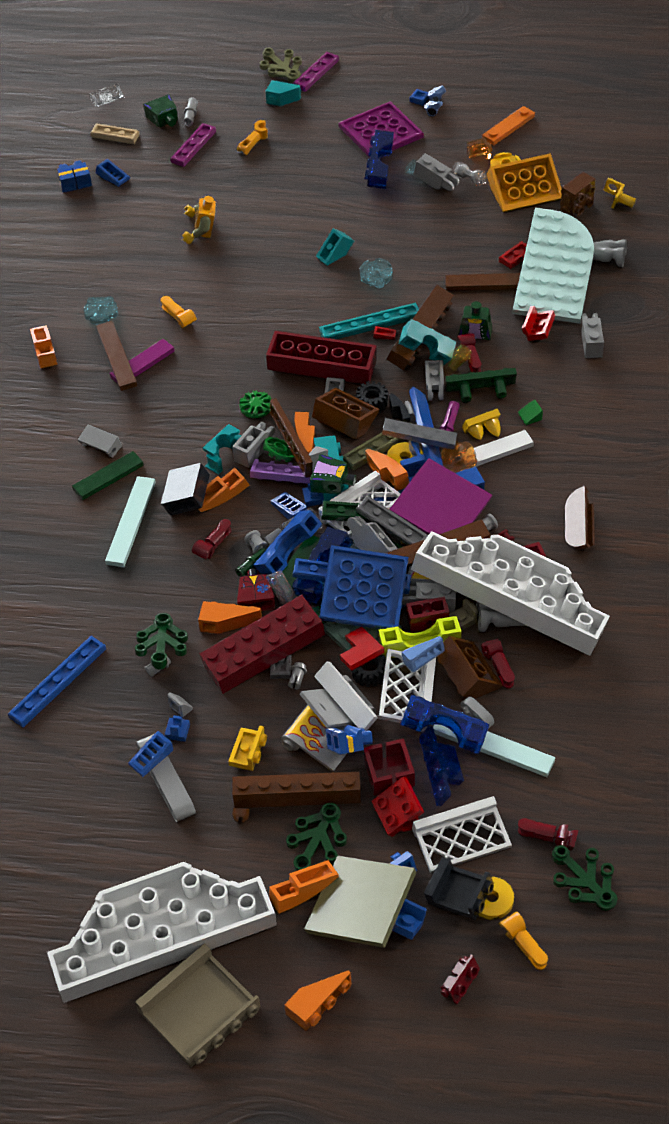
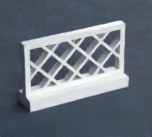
M374 471L330 501L361 503L367 495L372 499L374 497H384V501L377 502L390 509L396 500L387 501V497L398 498L400 493L384 482L380 474ZM380 488H384V489H385V492H376V491L379 490ZM322 506L318 508L320 521L324 525L328 523L345 538H351L353 535L351 530L346 531L344 529V526H348L347 521L321 520Z
M388 649L378 719L418 726V731L425 732L430 719L436 657L415 672L411 671V673L404 676L399 670L401 667L406 666L403 662L402 651ZM391 656L399 658L402 662L395 665L391 661ZM395 672L400 677V679L395 682H393L389 677V674ZM412 676L419 680V683L415 686L408 680ZM404 682L409 689L402 692L397 685ZM392 688L398 694L393 699L386 693ZM411 692L418 698L413 703L406 697ZM402 699L407 706L400 709L395 702ZM391 705L396 713H384V708ZM411 709L416 715L415 719L408 718L404 712Z
M494 796L413 822L412 830L414 836L417 837L430 873L435 872L438 866H433L431 861L433 852L450 859L452 865L455 866L512 846L497 810ZM494 815L496 820L494 827L482 822L485 816ZM470 821L476 824L477 827L474 833L462 829L464 823ZM480 826L491 831L488 840L476 835ZM451 828L457 831L454 840L442 835L445 829ZM460 833L471 837L468 846L456 842ZM493 833L502 836L505 843L496 845L490 842ZM430 834L437 837L434 846L432 847L424 843L422 836ZM440 839L451 844L447 853L436 848ZM474 839L485 844L483 850L477 852L470 848ZM453 846L465 850L462 857L456 858L449 855Z

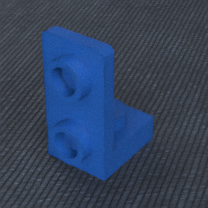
M408 440L409 450L413 457L401 460L400 464L408 472V477L417 474L426 462L424 454H420L418 442Z

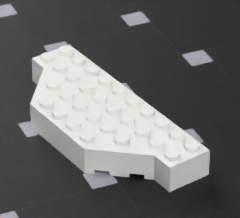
M431 531L416 552L411 570L589 656L594 650L610 617L592 608L590 603L584 600L583 592L578 583L574 582L571 578L572 573L568 567L500 535H491L487 539H482L481 536L466 538V541H457V539H447Z
M182 862L100 891L95 898L96 902L91 910H88L80 924L78 933L72 938L69 945L49 951L47 954L63 1003L186 959L204 943L210 949L274 927L277 925L276 916L260 876L242 883L232 880L229 882L221 879L219 875L206 870L195 869L192 865Z

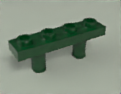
M516 368L446 376L445 390L446 392L460 391L462 402L468 403L472 401L470 389L495 386L497 398L502 399L507 396L505 385L516 384Z

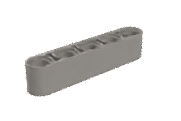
M153 735L136 741L138 750H140ZM148 755L145 756L148 760H151ZM167 756L149 772L174 820L178 822L196 814V811Z

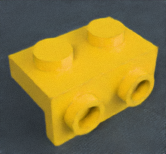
M259 726L258 731L241 727L228 761L229 766L253 771L255 764H258L260 761L261 747H264L267 741L264 726Z

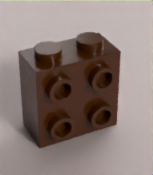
M582 172L565 184L561 189L560 211L576 218L586 209L590 208L594 203L596 179Z

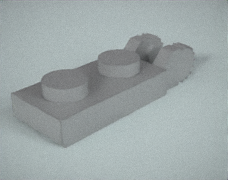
M443 360L425 361L428 401H432V390H439L438 398L443 400Z

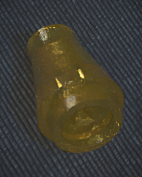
M463 344L457 346L452 359L448 363L449 368L456 371L471 357L472 351Z

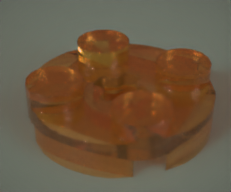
M456 441L454 450L448 448L442 450L441 459L443 467L457 473L473 468L477 464L476 452L473 446L466 441H463L464 443ZM456 456H459V457L462 456V458H461L460 460H458V461H456V458H455V457H456Z

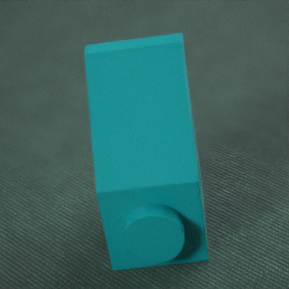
M272 80L265 91L267 104L283 106L301 99L300 85Z
M333 228L316 257L324 264L329 265L345 256L353 245L354 240L344 232Z

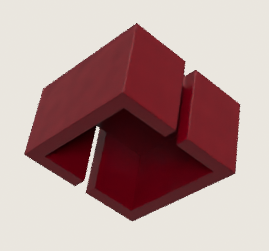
M404 738L385 743L386 758H383L382 744L364 747V764L374 796L380 795L401 777L407 778L412 787L415 786V772Z

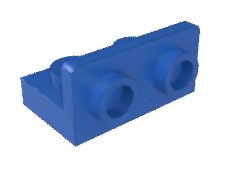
M405 899L392 931L412 940L423 926L427 909Z

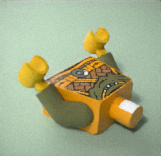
M205 196L204 199L200 198L194 208L189 205L185 207V210H187L184 213L191 218L195 215L194 231H192V234L186 231L182 235V240L187 244H191L194 238L200 236L211 237L216 204L212 197Z

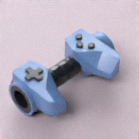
M444 86L436 87L429 91L428 96L431 101L425 104V110L428 115L435 116L438 108L442 106L443 102L440 100L446 92Z

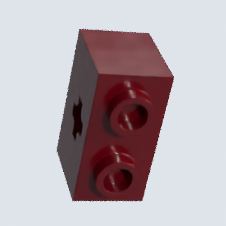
M445 596L406 603V618L411 633L425 631L432 627L437 619L449 617Z

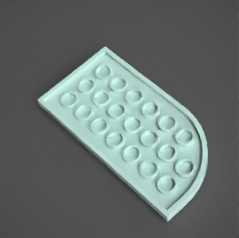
M535 208L512 314L527 316L530 306H535L537 312L553 310L556 315L554 320L580 324L594 254L591 234L580 221L561 211Z

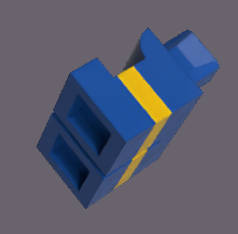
M79 160L75 161L73 165L61 164L57 168L63 192L76 190V183L78 189L92 186L90 173L85 162L82 163Z
M347 725L344 731L334 727L325 729L327 748L338 754L364 750L363 745L373 743L372 732L370 730L365 731L364 728Z

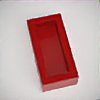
M375 326L373 338L395 340L396 330Z

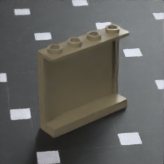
M205 943L135 1002L138 1012L191 1068L196 1063L200 1064L204 1061L207 1053L213 1048L221 1046L231 1032L235 1033L238 1031L242 1023L248 1017L252 1018L255 1016L260 1008L259 997L257 995L253 997L212 956L211 949Z

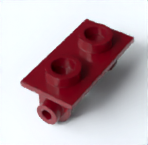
M473 955L469 958L466 956L460 958L452 970V974L457 977L448 976L445 983L441 986V995L446 998L450 995L456 1005L466 994L468 987L473 979L477 977L480 970Z

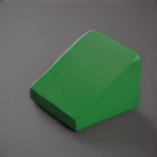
M533 400L519 410L518 414L524 423L528 425L542 420L543 410L537 401Z

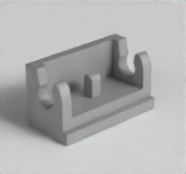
M87 425L78 438V442L82 443V446L86 447L89 445L104 451L112 458L119 448L122 447L118 436L91 425Z

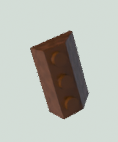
M333 388L315 399L312 418L332 427L336 431L348 435L350 438L357 439L367 432L379 409L340 389Z
M449 636L443 642L445 651L437 656L438 662L445 668L448 678L455 683L457 691L462 697L476 699L503 686L474 642Z

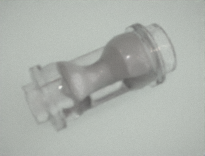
M455 162L452 167V173L460 178L470 177L471 181L477 186L485 184L487 180L485 171H471L464 162Z

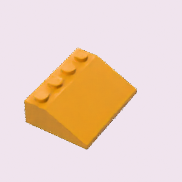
M551 153L491 166L487 172L490 188L502 212L561 199L562 188Z

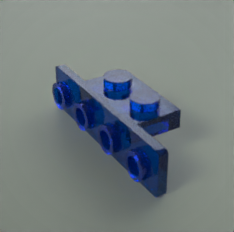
M428 726L419 736V742L422 747L436 805L442 806L451 797L448 783L460 785L464 778L455 746L437 743L433 727Z

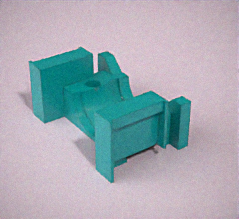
M228 424L203 447V451L208 453L206 455L208 462L205 465L206 468L218 475L223 471L219 449L224 447L232 448L241 437L239 429Z

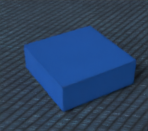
M416 89L410 96V102L424 106L429 99V92Z

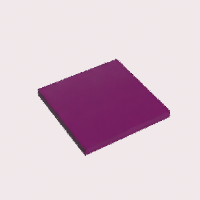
M391 101L339 122V128L371 160L424 138V133Z
M428 458L389 510L427 535L431 531L442 534L475 522L491 500L492 494Z

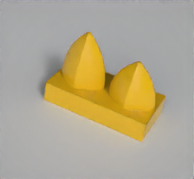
M498 408L465 420L462 426L464 433L469 432L473 437L481 440L483 437V426H485L491 434L499 437L500 423L498 418L501 414Z

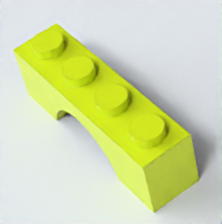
M457 616L437 619L432 627L418 633L404 632L398 626L379 630V643L384 647L385 651L382 655L386 657L388 649L404 651L439 636L443 639V642L449 636L461 638V628Z

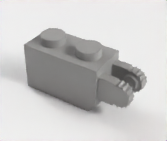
M425 153L416 162L413 175L436 190L443 187L451 191L454 189V185L459 184V178L451 173L449 167Z
M586 313L582 314L581 333L585 358H600L603 356L604 347L601 320L598 318L597 313H593L592 318H587Z
M260 422L256 427L250 426L232 446L234 461L249 468L254 460L264 451V441L267 437L274 435L275 427L270 426L264 431L266 427L264 422Z
M361 516L351 517L347 520V525L353 533L351 538L354 540L357 548L379 553H388L398 549L376 522L367 523Z
M416 583V586H410L409 594H403L402 605L406 606V603L445 596L449 613L455 611L456 591L440 583Z

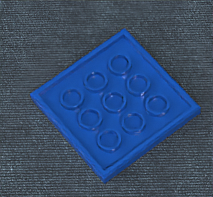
M331 545L319 618L323 621L380 630L399 626L409 557Z

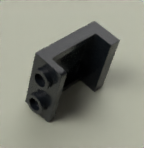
M442 857L424 895L429 905L476 920L478 914L484 910L485 900L488 894L492 893L494 882L489 872H485L482 876L455 867L450 859Z

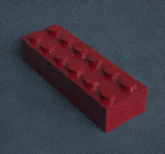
M274 331L266 353L267 370L320 378H338L360 384H366L368 381L370 383L377 361V345Z
M300 595L199 653L203 666L222 694L267 669L272 664L279 662L325 635L321 619L303 595Z

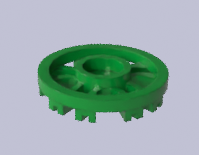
M253 390L252 393H245V396L240 399V410L245 416L250 418L264 417L270 413V401L272 398L265 391L262 393Z
M267 437L265 439L263 450L268 451L269 456H276V460L284 459L285 462H290L294 459L284 440L276 437Z

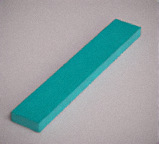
M416 303L320 326L319 332L322 338L340 339L375 330V326L384 328L408 322L414 318L419 308Z

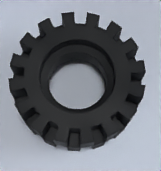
M368 381L366 385L362 383L361 387L357 388L356 398L378 408V413H380L381 409L384 411L386 409L385 406H388V389L385 388L384 384L381 386L380 382L375 384V381H372V384H370ZM369 396H376V397H378V398L369 399V398H367V397H369Z
M381 654L352 670V677L355 678V682L358 683L360 681L361 686L366 683V687H370V684H373V687H375L377 682L379 684L383 683L385 655ZM367 664L375 665L377 669H375L374 671H365L362 669V667Z

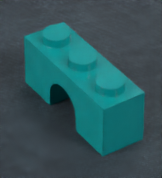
M413 319L403 327L399 344L413 351L421 343L425 344L430 350L429 359L443 360V366L452 359L456 341Z

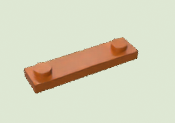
M524 106L482 134V139L494 146L534 118L535 112Z

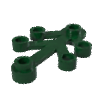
M168 613L157 614L153 625L136 633L137 642L141 643L135 646V654L139 657L145 656L147 649L157 643L156 652L151 655V664L157 670L164 669L168 663L167 654L164 653L165 643L175 649L177 656H184L187 653V647L183 643L187 642L188 633L173 625V619ZM158 630V634L148 639V636ZM168 630L176 635V640L166 634V631Z
M326 803L322 806L319 813L296 819V829L301 833L289 834L286 837L287 847L295 849L299 846L300 842L309 839L311 841L304 854L294 858L295 871L311 866V858L320 841L325 851V861L329 860L331 864H334L338 853L333 849L326 832L329 824L335 834V845L338 847L346 845L347 836L342 832L338 822L341 811L336 804ZM301 822L305 823L304 826H300L298 824ZM320 822L318 827L307 830L308 825ZM340 837L344 838L343 841H338L337 839ZM292 839L296 840L295 843H290L289 841ZM329 855H334V856H335V857L332 858V859H331V858H328ZM302 864L306 865V867H303V868H301V867H299V866L302 865Z
M563 845L556 846L552 851L554 863L558 865L565 864L578 878L566 877L564 873L558 872L553 877V884L558 888L564 886L589 888L593 892L582 893L578 888H571L568 893V899L572 903H596L604 911L613 909L618 900L616 893L611 890V877L614 873L613 865L604 863L601 866L600 873L603 876L601 888L596 883V862L599 858L597 849L589 848L586 851V873L570 857V851L567 847ZM589 854H594L596 857H590ZM604 869H609L611 872L607 873ZM557 878H561V879H563L564 881H563V882H558L556 879H557ZM576 893L578 897H572L571 894ZM603 897H608L610 900H604Z

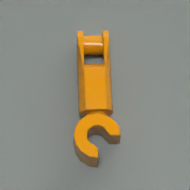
M259 120L255 122V131L238 144L237 151H242L247 155L260 140L268 138L266 121Z
M169 296L161 298L162 309L175 318L181 328L197 320L192 310L187 309L184 311Z
M514 912L498 923L507 931L505 935L508 938H515L514 942L537 970L546 968L548 956L527 932L525 922L518 912Z

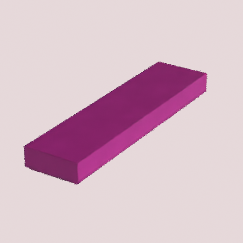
M326 52L297 78L293 84L300 85V90L306 92L339 61V56Z
M202 123L170 158L171 163L184 167L215 134L216 127Z
M162 339L129 360L134 376H138L175 352L174 347ZM112 371L111 373H109L110 378L117 383L114 372Z

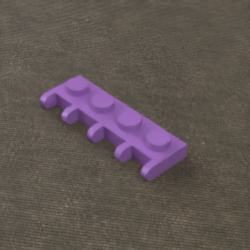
M255 459L250 470L251 478L310 484L311 477L306 478L300 467L294 466L290 462L288 465L275 464V461H270V463L259 462V459Z

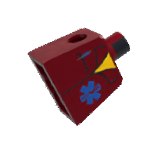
M250 569L247 571V576H242L239 579L238 605L261 608V611L275 610L274 594L266 574L259 575L257 569Z

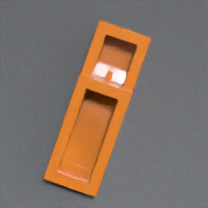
M47 325L30 329L40 368L57 365Z
M295 412V432L309 454L314 449V438H316L315 426H310L309 412Z
M371 449L365 450L369 467L373 472L377 471L384 482L389 481L396 491L407 487L409 484L408 472L401 464L380 452Z
M234 467L223 478L217 476L207 484L203 506L198 510L204 512L225 503L250 486L249 483Z
M329 860L289 874V880L269 887V899L280 914L317 895L338 878V873Z

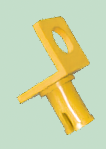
M608 178L603 190L615 195L611 208L614 209L619 202L632 208L636 198L623 193L624 184ZM609 184H614L617 190H611Z

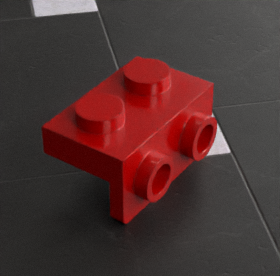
M530 306L525 322L522 325L523 334L526 335L528 341L548 338L556 316L553 310L537 312L535 306Z

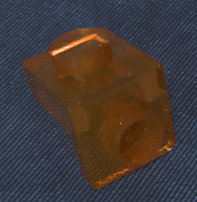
M485 137L467 142V156L469 158L485 155L487 159L491 158L492 146Z

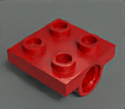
M401 777L371 801L387 834L391 837L400 831L412 830L413 822L419 820L418 817L424 813L411 784L405 777Z

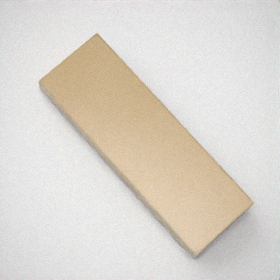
M96 123L91 131V137L135 144L139 137V130Z

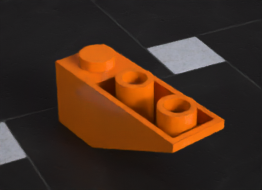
M203 601L198 618L200 632L220 634L248 626L262 618L261 608Z
M345 971L300 988L285 1004L286 1015L305 1031L311 1026L314 1027L318 1024L321 1015L326 1009L330 1010L335 1005L338 996L341 993L345 994L352 984L351 972Z

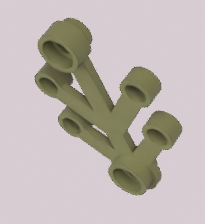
M265 48L263 51L264 60L260 61V69H268L270 77H286L289 82L293 83L301 76L298 69L302 64V58L299 56L293 57V50L287 49L284 51L285 59L282 62L275 56L272 48ZM291 58H293V68H292V69L289 68V64H290Z

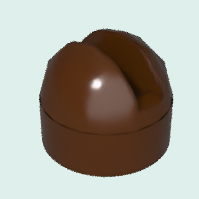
M233 808L232 817L234 821L238 823L239 817H242V823L246 822L249 818L250 809Z

